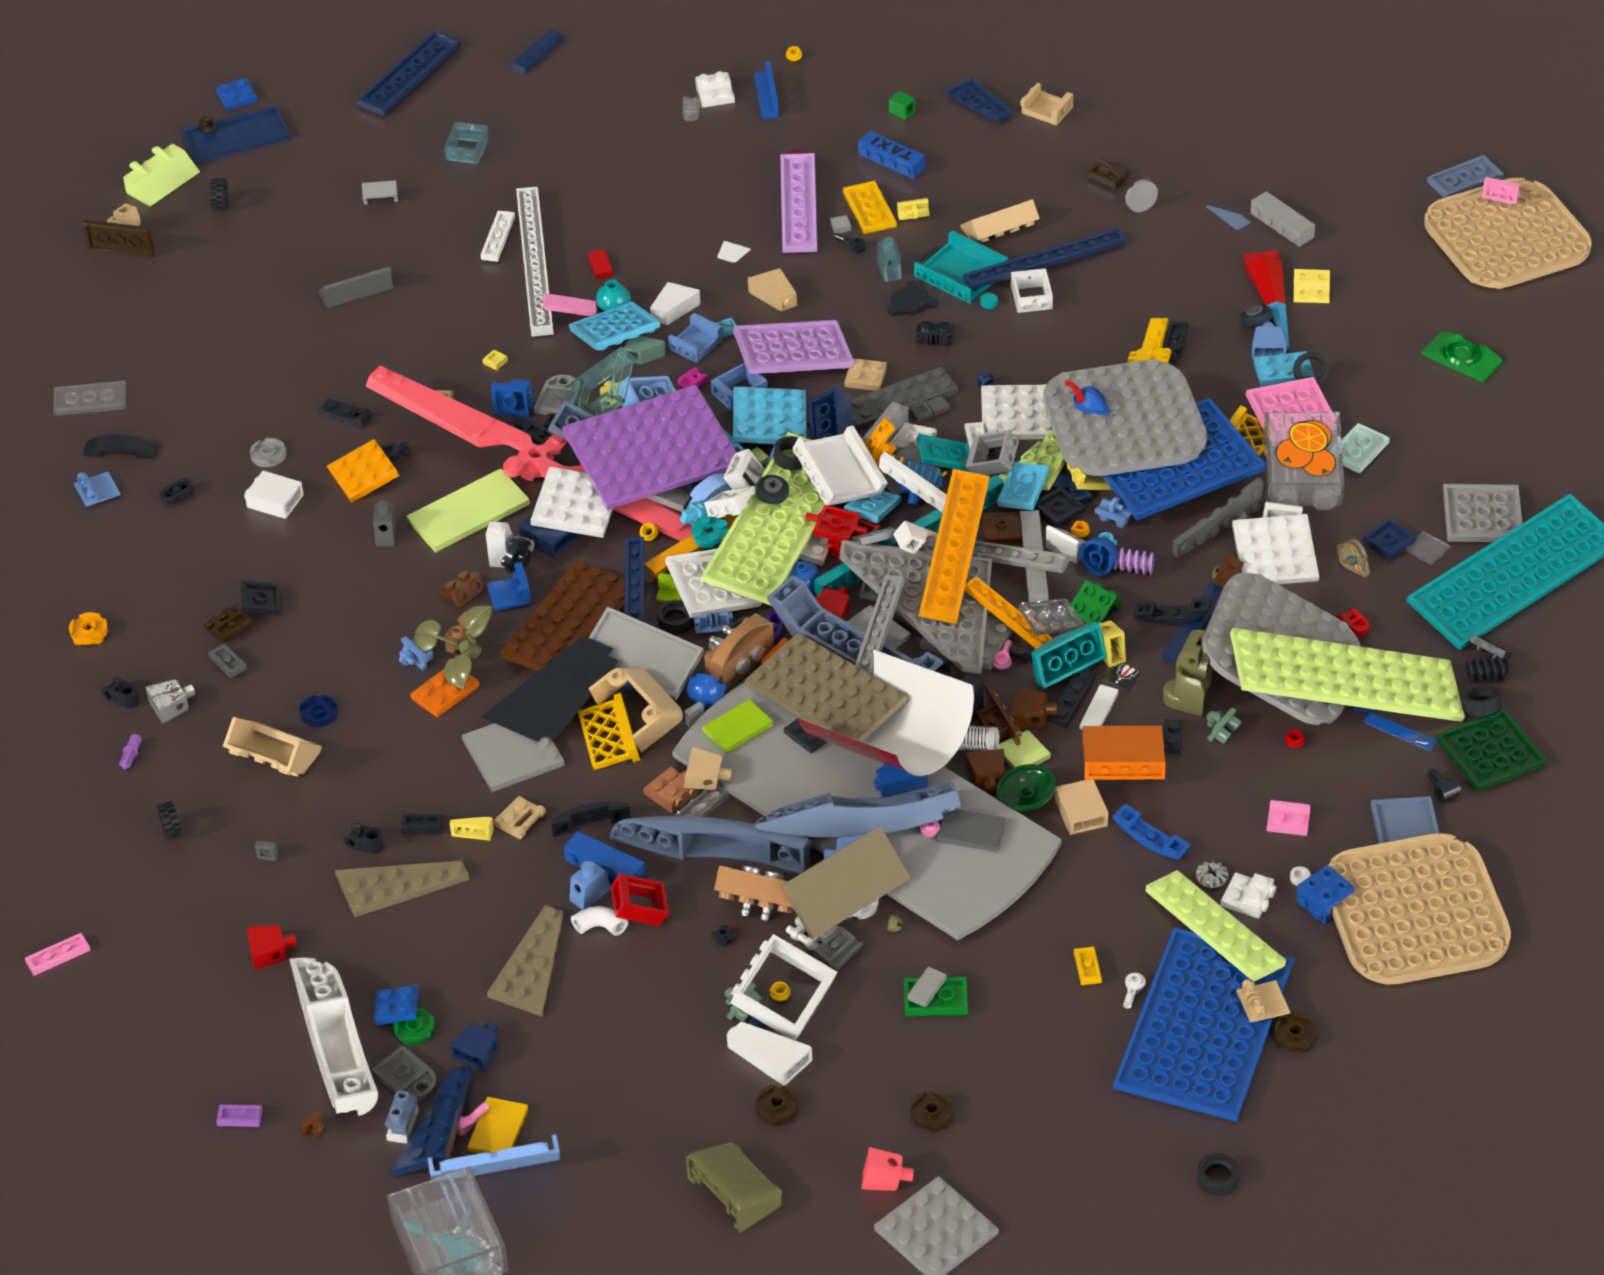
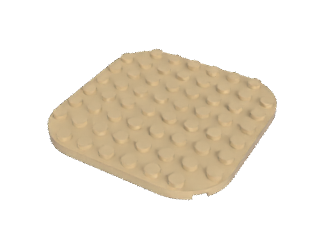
M1525 178L1503 180L1520 184V196L1517 204L1483 198L1484 186L1437 200L1428 207V211L1425 214L1424 225L1431 237L1471 283L1484 287L1502 289L1579 265L1589 256L1591 250L1590 235L1554 193L1542 183L1525 181Z
M1429 834L1349 849L1334 856L1328 866L1355 887L1353 894L1332 907V916L1351 964L1361 975L1372 981L1386 985L1401 984L1480 969L1499 961L1509 947L1511 931L1508 920L1479 852L1467 841L1464 843L1456 839V836L1449 834Z

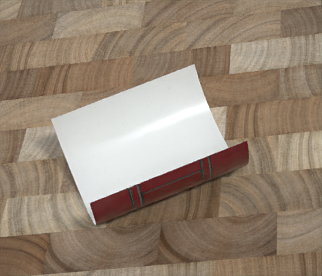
M873 650V676L907 695L908 701L870 736L861 742L797 717L804 731L815 738L907 773L925 776L941 769L954 756L963 742L973 712V685Z

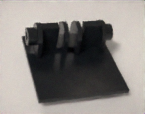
M922 321L916 329L915 334H919L916 335V342L928 344L930 335V345H932V336L935 335V345H937L939 335V345L951 344L952 337L948 336H951L954 325H950L949 322L932 324L931 321Z

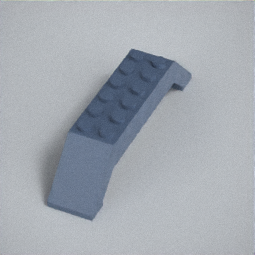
M792 575L767 596L769 603L792 637L800 633L855 665L866 633L823 609L807 588V583ZM885 643L882 649V653L935 671L943 664V660L929 652H926L921 657L911 659Z

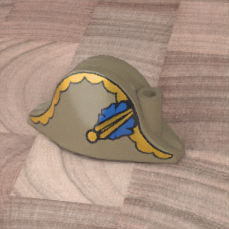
M1351 539L1337 545L1338 558L1342 566L1364 578L1370 576L1367 552L1358 540Z

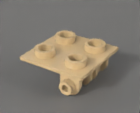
M1247 979L1243 981L1242 988L1236 990L1250 1023L1290 1014L1277 981L1255 985L1253 981Z

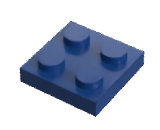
M247 78L215 87L216 93L226 111L258 102L257 96Z
M417 985L376 991L374 1014L376 1026L417 1019L419 995Z

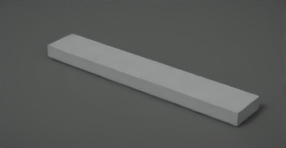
M975 541L972 554L975 557L991 558L992 562L1058 573H1063L1071 560L1067 554L983 541Z

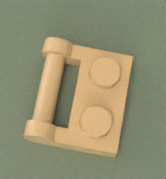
M518 796L494 820V826L518 839H522L526 835L525 832L539 818H543L547 811L543 806H537ZM532 813V815L521 826H519Z

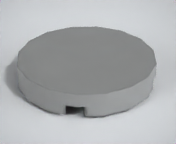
M1147 179L1135 182L1134 186L1127 191L1125 197L1127 206L1134 212L1148 210L1157 199L1158 189L1154 183Z
M265 438V441L262 442L259 440L250 449L252 462L260 467L276 466L287 455L284 443L276 438Z

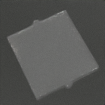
M1423 531L1417 536V541L1406 548L1405 551L1433 565L1439 558H1443V555L1450 549V546Z

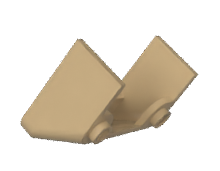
M615 668L588 689L598 705L629 682L649 703L642 711V718L646 725L632 735L639 751L642 753L679 724L683 719V712L644 668Z

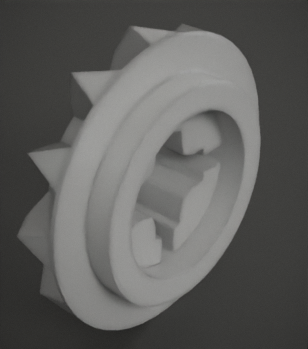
M1213 860L1211 863L1204 861L1203 865H1198L1196 879L1205 887L1218 888L1227 882L1229 873L1227 872V867H1223L1221 862L1216 864ZM1209 871L1216 873V875L1209 874Z

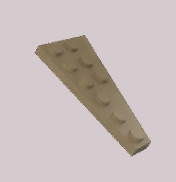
M463 861L335 870L336 878L354 918L469 880V874Z

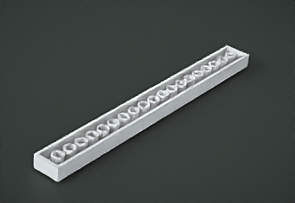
M538 187L519 188L516 190L531 336L553 335L551 310H544L543 305L544 293L549 294Z

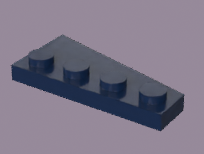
M973 78L945 90V96L998 123L1012 116V111Z

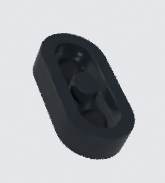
M182 478L163 488L159 493L161 502L166 505H172L192 494L194 491L193 482L188 478Z

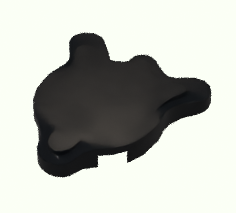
M909 281L905 288L899 289L891 295L888 313L896 316L902 315V312H910V316L924 309L936 308L939 301L936 298L929 297L927 290H917V282Z

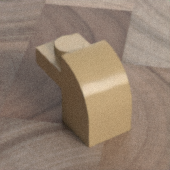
M126 203L113 211L114 215L107 219V222L140 225L137 208Z

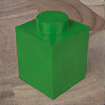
M898 91L889 99V113L906 120L915 112V98Z

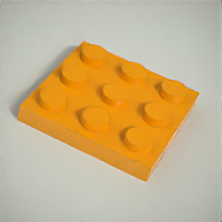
M375 439L327 465L328 470L351 503L399 476L397 470Z

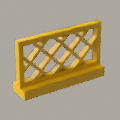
M1241 405L1229 421L1239 433L1245 432L1246 437L1243 438L1249 442L1250 446L1260 456L1270 442L1267 436L1262 434L1261 430L1263 428L1258 418L1246 413L1247 408ZM1246 420L1253 423L1254 426L1247 427L1245 424ZM1249 431H1257L1258 436H1250ZM1261 440L1262 445H1254L1253 441Z
M621 693L614 694V700L578 711L594 770L632 759L633 763L641 761L636 743L632 737L633 731ZM613 707L609 715L603 713L605 709ZM589 714L594 715L591 721L584 719V716ZM599 717L606 719L602 725L595 723ZM610 721L617 723L613 729L607 727ZM592 727L598 728L595 734L588 733ZM603 731L609 732L606 739L599 737ZM614 735L621 737L617 743L610 741ZM595 741L602 742L598 749L592 747ZM607 745L613 746L610 752L603 751ZM618 749L625 751V754L614 755ZM599 755L606 757L603 761H595Z

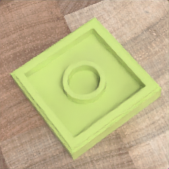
M1029 730L1022 732L1020 737L1021 744L1018 746L1012 738L998 745V749L1004 748V760L1011 768L1026 764L1038 765L1051 758V753Z

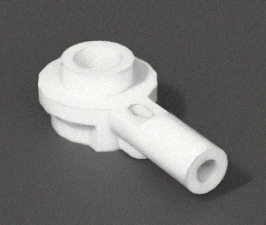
M1130 973L1126 976L1125 985L1128 992L1123 1004L1125 1008H1131L1135 994H1139L1144 988L1146 979L1142 974Z

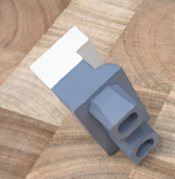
M397 1091L385 1122V1126L389 1128L386 1135L387 1141L407 1144L410 1139L419 1109L416 1097L410 1096L409 1092Z

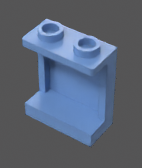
M693 313L690 316V325L677 337L673 335L668 337L669 350L694 362H699L723 340V331L721 325Z

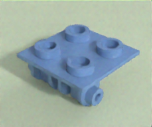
M80 472L77 475L78 482L74 483L86 507L121 495L109 472L88 478L86 473Z
M731 611L694 617L696 634L720 632L724 625L728 626L733 623Z

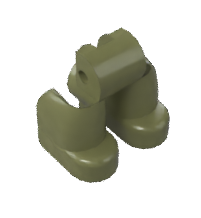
M1198 629L1191 631L1176 660V678L1164 685L1163 702L1172 709L1202 716L1204 697L1207 694V688L1211 686L1212 670L1215 669L1210 665L1211 660L1208 655L1203 652L1202 639L1205 631Z

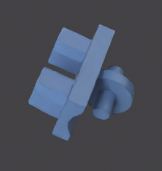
M1114 497L1112 501L1103 498L1100 505L1095 509V514L1100 516V520L1105 522L1110 521V519L1114 520L1116 525L1121 528L1125 527L1132 515L1126 506L1119 504L1120 499Z
M406 636L401 638L404 646L399 652L400 663L402 665L415 664L422 671L427 669V662L433 659V651L420 650L416 646L415 638L411 640Z

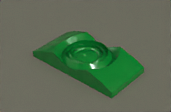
M1440 332L1421 352V355L1483 383L1502 364V359L1486 346L1474 345L1467 342L1460 334Z

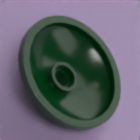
M1035 764L1020 765L1010 769L1000 778L996 788L997 796L1000 802L1013 810H1034L1045 805L1054 796L1056 780L1053 773L1043 766Z

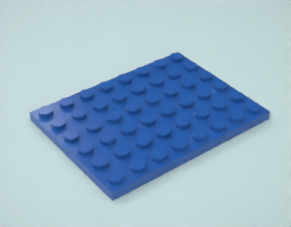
M1210 398L1196 403L1207 431L1206 448L1199 453V457L1179 465L1102 476L1136 520L1266 470V463Z

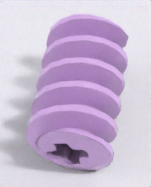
M1121 547L1114 570H1117L1120 565V570L1123 572L1126 567L1129 573L1135 568L1136 574H1139L1142 570L1143 575H1147L1150 572V576H1152L1155 562L1154 554L1151 552L1149 557H1147L1146 551H1144L1139 556V551L1136 550L1133 555L1131 549L1124 553V548Z

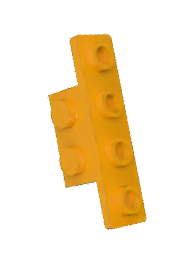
M887 418L882 420L864 443L878 467L880 456L884 452L892 455L897 449L894 444L886 441L895 430V427Z

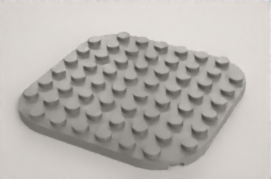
M1150 359L1062 372L1052 378L1045 386L1043 403L1061 454L1069 466L1073 469L1083 470L1084 474L1105 476L1184 464L1199 457V453L1206 448L1207 431L1187 380L1179 369L1170 364ZM1065 381H1072L1079 389L1087 386L1097 388L1104 396L1109 409V415L1091 414L1078 410L1073 400L1075 392L1070 386L1065 385Z
M1239 573L1227 581L1202 639L1203 652L1210 658V665L1220 675L1240 687L1241 684L1230 636L1232 628L1361 647L1358 638L1346 622L1339 620L1330 613L1297 596L1295 593L1265 578L1263 575L1253 573ZM1249 691L1298 720L1313 725L1326 722L1327 724L1332 723L1338 718L1345 706L1342 704Z

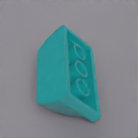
M1094 621L1088 625L1070 630L1042 644L1031 652L1035 682L1044 689L1106 658L1107 654L1099 623Z

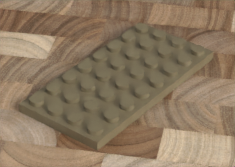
M797 633L744 680L746 686L803 720L861 742L908 701L907 695L800 633Z

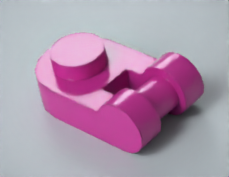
M695 367L678 378V389L697 385V387L706 385L710 377L705 373L702 374L701 370Z

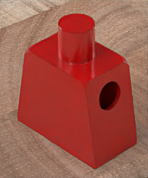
M842 586L838 587L836 591L829 588L824 589L815 599L823 609L844 621L846 620L850 611L848 590Z
M279 925L247 927L255 970L284 961L286 959L285 948L297 946L295 934L282 936Z

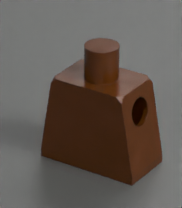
M1016 689L1011 715L1014 725H1018L1020 729L1044 726L1047 715L1058 714V703H1049L1047 693Z
M1004 748L966 753V766L974 785L978 788H985L987 793H995L997 791L998 781L1004 775Z

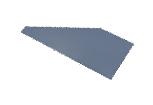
M1209 205L1206 206L1236 230L1251 223L1241 214Z

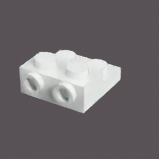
M718 71L712 75L701 74L699 77H695L696 89L702 108L735 103L728 72Z
M754 486L723 491L704 502L708 517L716 516V518H721L727 514L733 516L742 513V509L748 506L747 501L750 500L749 497L756 493Z
M1235 872L1221 899L1220 906L1259 919L1262 912H1266L1268 908L1269 898H1273L1276 886H1274V879L1256 873L1251 878Z

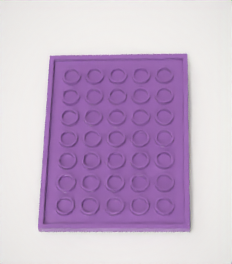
M697 385L562 426V432L607 510L705 479L713 474L724 473L734 454L737 453Z

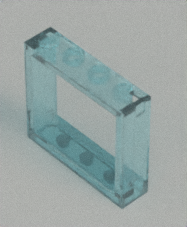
M620 347L574 379L569 403L594 416L613 411L623 405L626 400L635 356L623 347ZM613 375L610 390L588 404L590 391Z

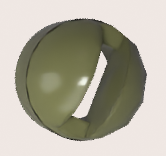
M890 915L887 931H900L902 928L897 926V924H903L902 920L897 916Z

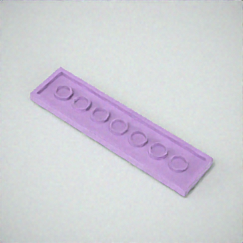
M814 153L781 154L783 253L817 252Z

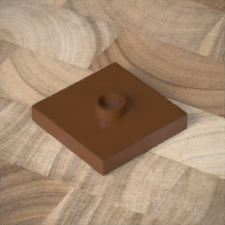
M1018 511L981 514L984 542H1022Z

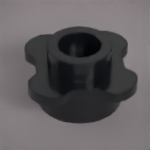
M721 925L717 931L712 932L711 936L713 939H716L719 945L727 946L736 937V932L728 929L727 925Z

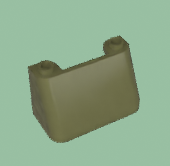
M728 1142L694 1151L686 1156L688 1179L693 1184L699 1183L701 1185L704 1183L726 1205L728 1215L732 1214L736 1218L737 1222L734 1223V1227L740 1233L782 1206L781 1189L776 1184L773 1185L742 1153L741 1148L736 1143Z

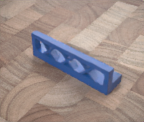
M765 61V72L754 73L762 119L778 117V100L770 61Z

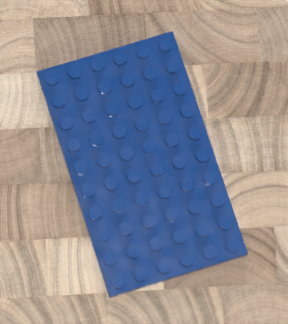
M1173 928L1114 1080L1113 1089L1237 1122L1274 1017L1250 1023L1236 990L1242 988L1244 980L1251 979L1196 933ZM1281 955L1286 959L1285 966L1255 981L1254 984L1259 985L1277 981L1283 995L1294 964V958Z

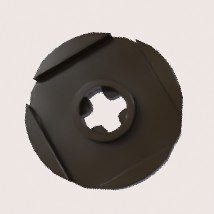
M1290 1013L1288 1017L1279 1018L1275 1024L1274 1037L1278 1047L1289 1051L1305 1053L1316 1041L1317 1027L1316 1025L1314 1026L1308 1016L1300 1013ZM1294 1030H1298L1299 1034L1296 1035L1292 1034L1291 1032H1294Z
M775 1085L763 1088L757 1095L756 1111L758 1116L762 1120L769 1122L772 1126H779L791 1120L798 1113L796 1093L782 1085V1088L775 1087ZM776 1102L778 1104L781 1102V1106L775 1107L773 1103Z
M933 1091V1093L928 1094L922 1092L911 1103V1119L916 1125L923 1129H928L930 1132H938L940 1128L947 1126L953 1118L952 1101L949 1096L940 1091ZM936 1108V1112H934V1113L928 1112V1109H931V1110H932V1109Z

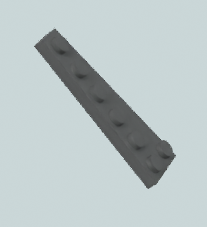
M1259 478L1255 479L1241 490L1242 494L1238 497L1228 499V504L1222 509L1216 508L1208 519L1204 517L1196 525L1173 540L1172 554L1176 558L1187 554L1190 550L1202 545L1210 538L1229 529L1232 526L1233 520H1242L1254 512H1258L1262 507L1263 481Z

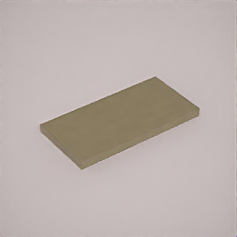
M878 826L781 885V888L812 940L905 883L911 877L882 827Z

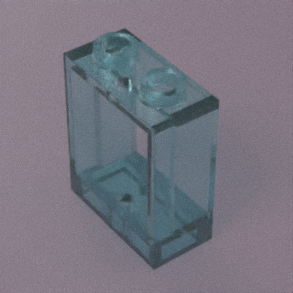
M455 122L444 146L445 159L448 161L478 164L489 139L487 126ZM458 140L477 142L475 149L456 147Z

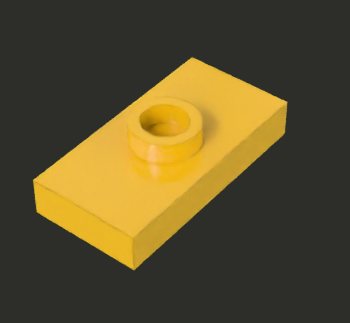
M1095 948L1074 949V957L1081 985L1102 983Z

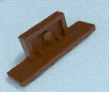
M988 683L984 684L986 697L991 705L976 710L977 719L983 727H997L999 738L1010 734L1017 746L1020 745L1022 733L1019 726H1015L1012 715L1010 713L1007 714L1004 702L998 700L996 690L992 689Z

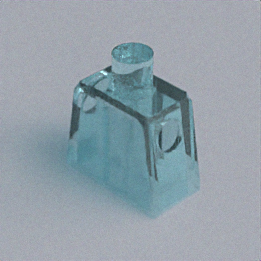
M886 237L883 241L877 243V263L884 281L902 279L900 253L892 237Z

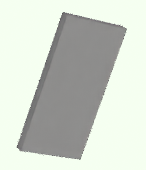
M610 607L606 608L589 637L613 648L608 656L619 660L613 669L644 668L664 691L675 700L678 699L705 652L702 647Z

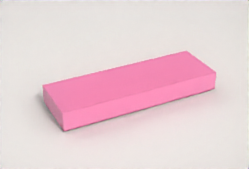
M544 293V310L593 316L597 313L596 301Z
M79 933L25 957V961L35 976L90 951V946L82 933Z

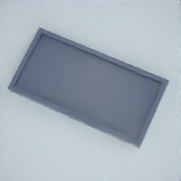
M1431 796L1371 800L1370 807L1379 844L1429 834H1439Z

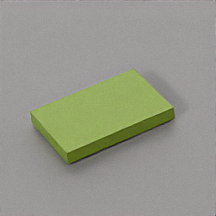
M748 699L702 726V730L725 753H728L772 727L773 721Z

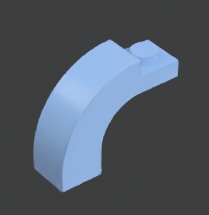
M725 473L713 474L699 483L691 492L690 496L693 498L685 510L689 508L692 502L709 500L723 491L732 490L723 478Z

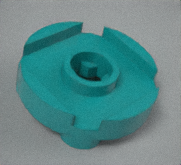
M708 515L701 516L699 521L695 522L691 528L694 543L703 548H714V545L718 543L720 545L729 531L726 520L708 517Z

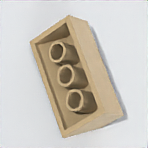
M1032 199L979 217L960 226L971 240L983 243L988 241L990 236L994 235L997 238L1005 235L1004 231L1009 230L1012 233L1020 230L1019 226L1025 225L1026 228L1035 225L1034 221L1040 218Z

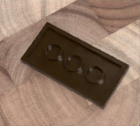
M86 219L83 221L88 250L152 258L155 255L150 227Z

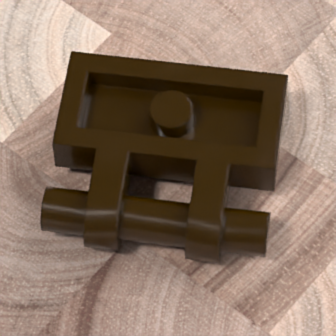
M234 605L231 608L224 609L220 615L208 619V622L204 624V628L207 631L211 629V633L222 643H225L252 626L253 619L245 612L238 611V608Z

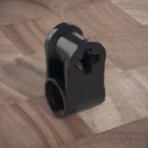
M114 677L111 680L112 682L101 690L105 699L125 708H134L139 704L135 685L119 677Z
M353 823L349 835H346L343 839L347 847L371 854L379 853L384 849L381 830L377 827Z

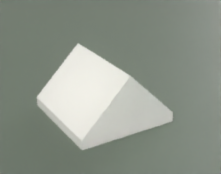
M1047 526L1046 548L1055 553L1067 554L1070 556V561L1078 563L1080 561L1081 547L1086 541L1063 529Z

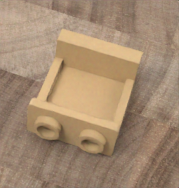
M1037 83L1021 100L1022 114L1057 126L1073 108V94L1067 92L1063 98L1041 91V84Z

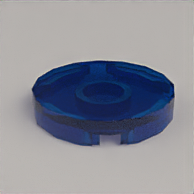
M312 695L301 703L299 710L300 718L305 724L312 727L326 726L332 723L338 715L337 702L328 695Z

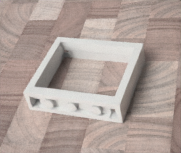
M773 934L769 941L765 940L759 949L762 951L760 955L755 954L751 960V969H745L740 978L743 980L740 985L736 983L731 992L734 996L730 1003L789 1039L796 1041L832 984L837 971ZM770 952L821 982L795 1024L744 994Z

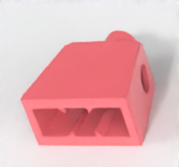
M869 1147L863 1169L861 1189L895 1191L898 1188L899 1180L912 1182L914 1169L902 1167L903 1157L899 1154Z

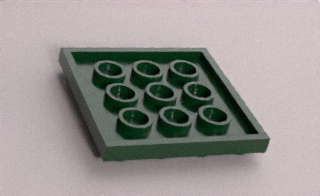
M1506 709L1436 734L1438 743L1477 792L1543 768L1547 764V760Z

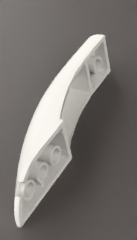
M314 958L290 959L306 1025L333 1108L335 1107L336 1113L357 1110L358 1116L363 1115L375 1106L378 1099V1091L358 1037L348 996L336 968L327 962L322 964L316 962Z

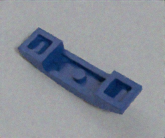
M1124 804L1113 815V819L1125 832L1158 854L1173 859H1180L1191 847V844L1175 834L1169 837L1143 821L1141 813L1127 804Z

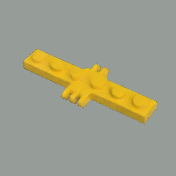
M1168 318L1150 319L1142 349L1131 351L1127 360L1128 363L1150 359L1169 363L1172 350L1162 348L1169 326Z

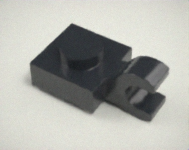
M408 441L402 442L399 445L392 442L380 446L390 462L400 459L399 455H412Z

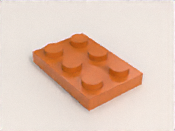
M443 669L410 693L413 701L438 718L477 689L480 684L479 680L469 675L465 689L455 687L447 681Z

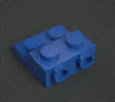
M512 379L510 384L492 383L491 391L494 414L529 417L531 411H534L535 400L531 399L534 394V387L530 386V381Z

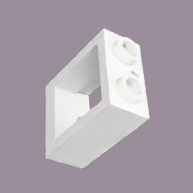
M1046 268L1011 272V288L1018 313L1053 309V295ZM1043 287L1044 295L1020 297L1019 289Z
M746 449L734 454L723 478L732 490L750 487L743 478V474L746 472L756 486L765 469L750 449Z

